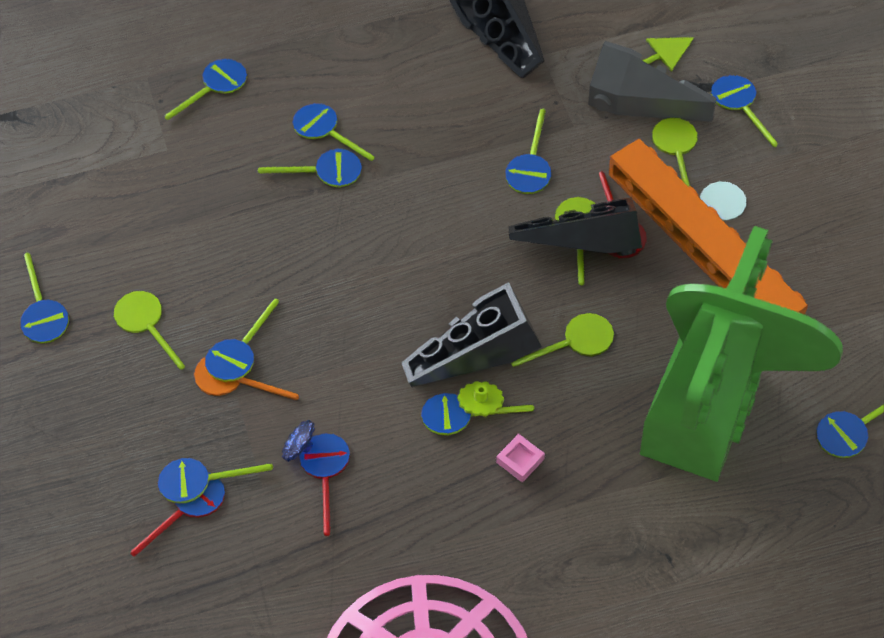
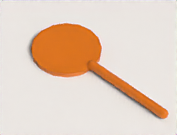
M205 357L201 359L195 369V382L200 390L208 395L221 396L229 394L242 383L293 400L299 399V395L244 377L228 382L217 380L209 374L205 366Z

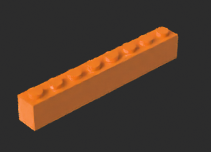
M640 138L611 155L609 176L632 197L718 287L727 288L746 247V243L740 238L738 232L734 228L729 227L719 217L713 207H708L699 198L696 190L691 186H687L678 177L677 172L671 166H667L658 157L656 151L652 147L647 146ZM767 265L762 280H758L755 298L805 315L808 305L799 292L793 291L784 282L780 273Z

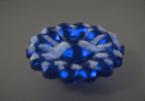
M308 419L295 427L294 431L289 434L282 449L283 459L288 462L295 460L302 452L307 454L312 449L313 442L310 440L315 431V423Z

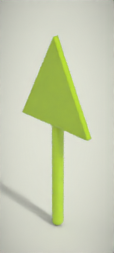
M694 37L647 38L646 41L657 54L643 61L650 64L661 58L672 72Z

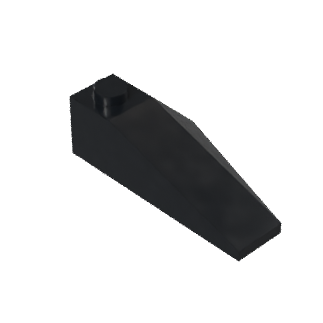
M449 0L461 23L480 37L479 40L484 45L493 49L498 54V57L520 78H525L545 61L525 0Z
M632 197L591 205L592 210L586 213L569 210L560 215L559 220L555 221L551 217H542L509 226V238L515 241L603 253L617 252L618 256L630 255L635 253L636 249L642 248L637 212Z
M509 282L478 298L472 303L474 309L461 320L456 317L448 323L451 328L439 338H430L401 362L411 387L512 363L542 347Z

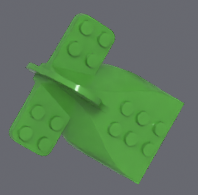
M757 226L753 227L736 272L727 288L705 284H685L671 290L666 301V307L679 334V339L645 419L640 455L718 482L732 443H740L746 418L750 416L756 399L755 395L762 371H824L835 367L839 363L843 353V345L837 335L828 327L802 313L755 298L758 280L761 281L768 263L767 258L773 240L767 239L769 230Z

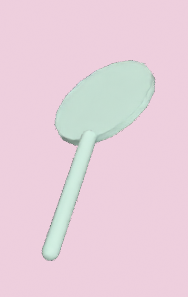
M719 181L711 183L703 189L700 195V199L708 207H713L724 221L737 218L746 208L744 192L737 185L729 182Z

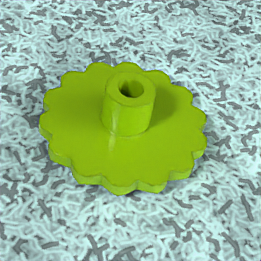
M475 381L473 384H466L465 388L460 389V394L457 397L459 407L463 408L465 413H470L475 417H487L489 414H496L497 410L502 409V403L504 402L502 391L497 389L496 385H490L486 381L482 383Z

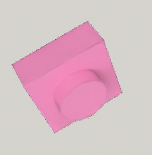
M520 434L496 456V463L522 483L545 460V453Z

